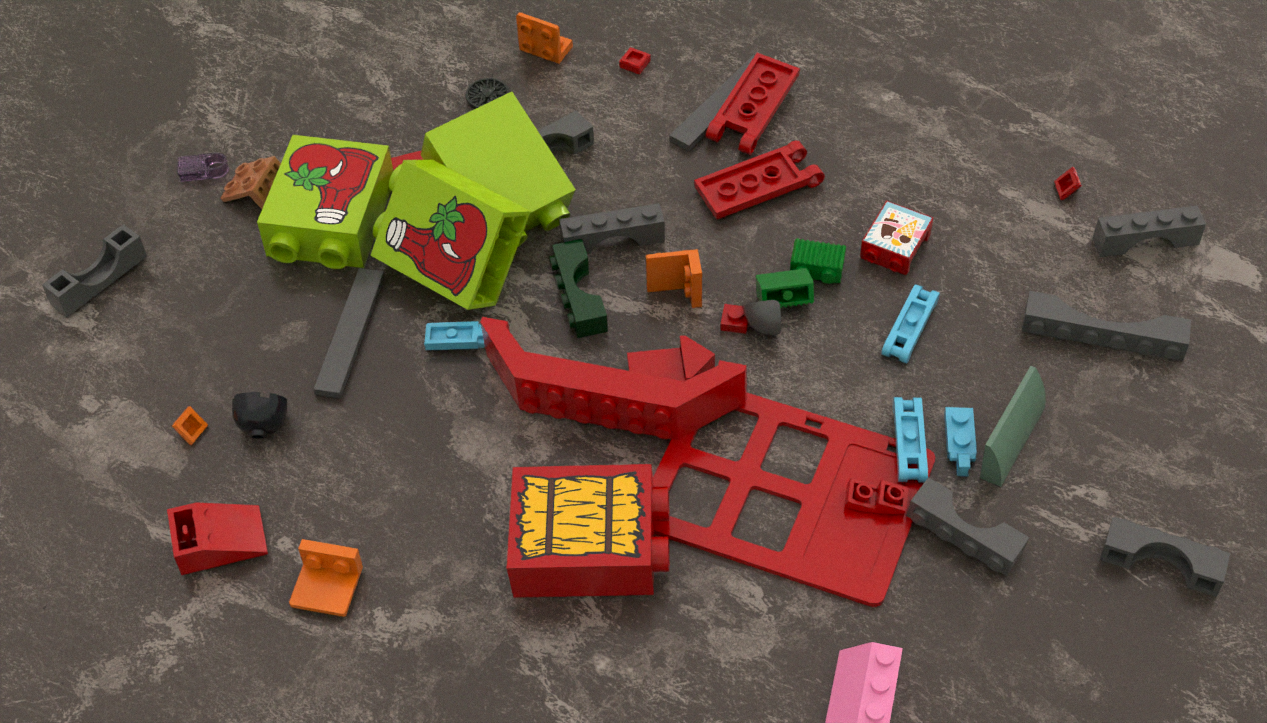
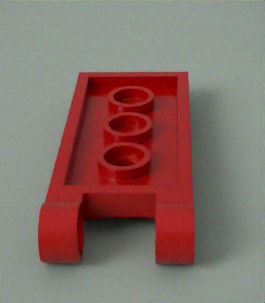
M756 53L717 115L710 122L706 131V138L719 142L725 127L744 133L738 150L752 155L759 138L798 78L800 68Z
M796 140L781 148L694 180V187L717 220L806 185L811 188L816 187L823 182L825 175L816 164L799 171L794 163L801 162L806 157L807 150L800 141Z

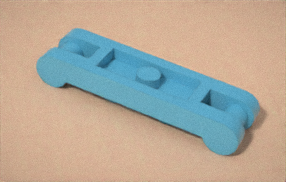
M916 284L913 286L885 341L882 355L887 357L892 355L899 358V361L908 363L912 351L934 307L938 303L940 292L934 290L929 292ZM896 342L903 344L904 347L901 348L895 346Z
M893 397L898 482L918 480V483H924L928 478L922 398L913 397L912 400H903L902 397ZM908 464H917V469L908 468Z

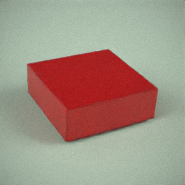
M630 47L620 59L619 67L640 75L651 61V54Z

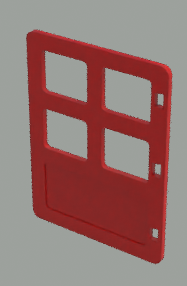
M747 393L745 404L734 410L758 418V421L739 461H732L692 448L691 444L698 430L679 440L671 439L653 476L654 487L668 486L670 491L682 467H688L728 480L730 484L711 526L705 528L669 516V521H654V534L668 536L670 540L870 607L880 606L884 602L913 523L912 519L906 516L910 502L924 484L918 483V480L898 482L897 453L887 450L888 445L896 447L895 438ZM806 420L822 424L821 428L817 429L805 425ZM787 426L828 440L810 484H803L761 469L778 427ZM926 448L928 477H930L935 463V454ZM908 464V468L917 469V464ZM850 478L874 485H878L881 480L909 487L905 514L870 513L844 507L847 483ZM752 490H759L801 505L785 547L780 552L735 538L731 535Z

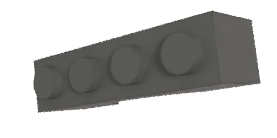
M577 111L538 130L550 151H566L576 154L594 144L593 126Z
M659 203L559 219L561 242L582 239L587 255L591 254L593 248L598 243L615 236L630 237L640 246L665 242V221Z
M1198 206L1101 217L1097 220L1093 241L1100 257L1126 254L1135 244L1154 237L1169 239L1174 248L1199 245L1206 223Z
M124 224L103 239L100 255L90 267L78 273H68L62 269L42 284L50 305L66 317L71 315L147 257L141 238Z
M928 477L911 500L906 516L911 518L917 525L924 526L936 533L940 539L949 541L959 547L968 556L975 557L984 562L991 570L1007 576L1022 555L1030 537L1005 522L992 528H979L966 523L958 516L953 507V491Z
M1113 517L1100 560L1129 569L1135 562L1141 559H1163L1180 570L1185 578L1187 588L1217 597L1224 583L1231 553L1222 551L1217 547L1193 542L1185 537L1167 534L1156 528L1135 524L1127 519Z

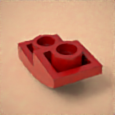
M850 478L847 483L844 507L870 513L905 514L909 487L881 480L878 485Z

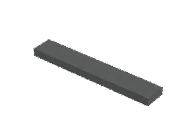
M754 55L669 135L670 142L690 151L706 135L710 122L717 115L754 58Z
M358 269L314 386L315 395L341 399L385 278L384 271Z

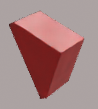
M685 335L680 336L685 381L715 367V353Z

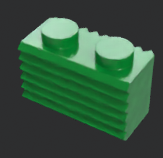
M797 238L794 242L790 270L807 268L812 279L821 280L827 284L833 282L841 283L846 246L830 244L829 242L820 243L814 240L805 241L804 239L800 240Z
M807 268L755 276L756 295L759 301L776 300L779 302L780 308L782 306L787 307L788 305L792 307L793 304L795 306L798 304L802 305L803 303L807 305L814 302V283Z

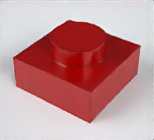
M724 304L720 330L746 334L748 321L742 306Z

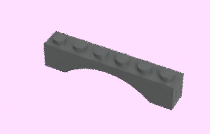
M1029 291L1022 331L1183 361L1190 342L1191 320L1163 315L1142 322L1120 323L1105 321L1077 311L1056 295Z

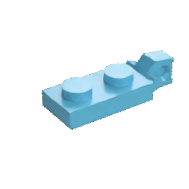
M479 321L426 324L425 350L478 349L485 347Z
M945 407L947 459L956 461L957 476L968 477L970 462H975L977 454L973 408Z

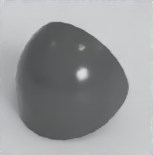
M759 301L742 306L749 325L755 331L771 336L781 333V309L778 301Z

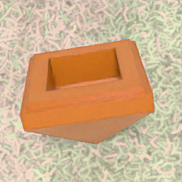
M188 406L172 425L189 445H192L208 426L191 406Z

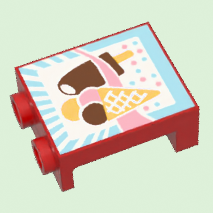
M886 200L862 240L860 258L894 272L907 275L910 270V263L923 240L927 241L931 235L934 218Z

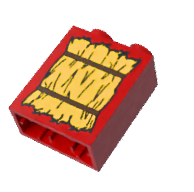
M652 464L513 467L507 552V573L513 598L654 595V572H669L670 566L669 537H654V521H669V487L653 486Z

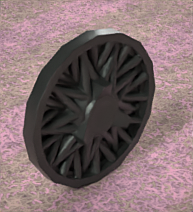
M482 78L469 85L466 90V101L472 108L476 109L509 93V88L506 83L499 79Z

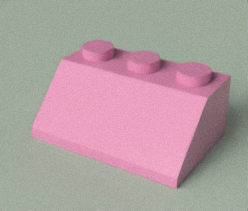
M870 642L840 650L825 723H890L903 648Z

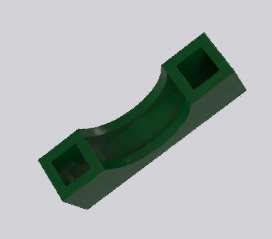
M578 239L552 245L553 255L549 256L551 270L557 272V275H555L557 289L563 291V294H561L563 309L569 310L567 314L569 328L575 330L577 339L608 332L607 313L601 296L585 293L577 287V283L589 274L588 255L583 240Z

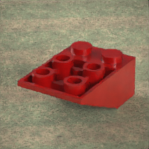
M192 503L167 509L173 555L181 575L268 554L259 505Z

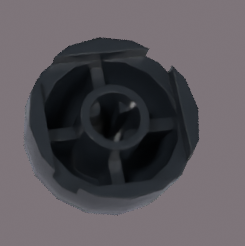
M260 392L236 394L232 400L233 420L239 429L250 433L251 438L264 439L267 434L276 432L284 424L287 415L288 399L270 393L269 398L260 397Z

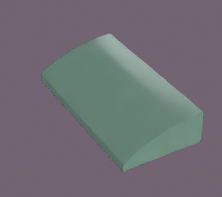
M1030 366L985 444L980 478L1000 487L1045 409V388L1040 374L1033 366Z

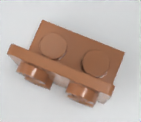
M275 156L265 159L260 158L251 163H242L235 170L236 174L232 181L225 186V192L220 199L223 202L250 196L262 209L281 163Z

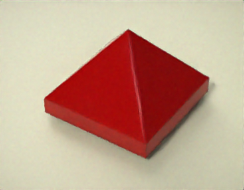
M1071 167L1054 181L1062 201L1082 186L1074 167Z

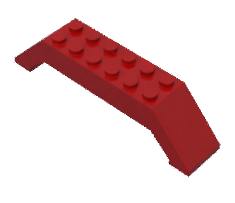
M482 317L480 321L487 357L518 408L528 413L545 414L557 419L575 420L583 424L591 423L609 429L617 428L635 434H648L661 439L679 440L744 405L747 399V365L719 360L718 366L686 381H680L525 352L510 333L508 321Z

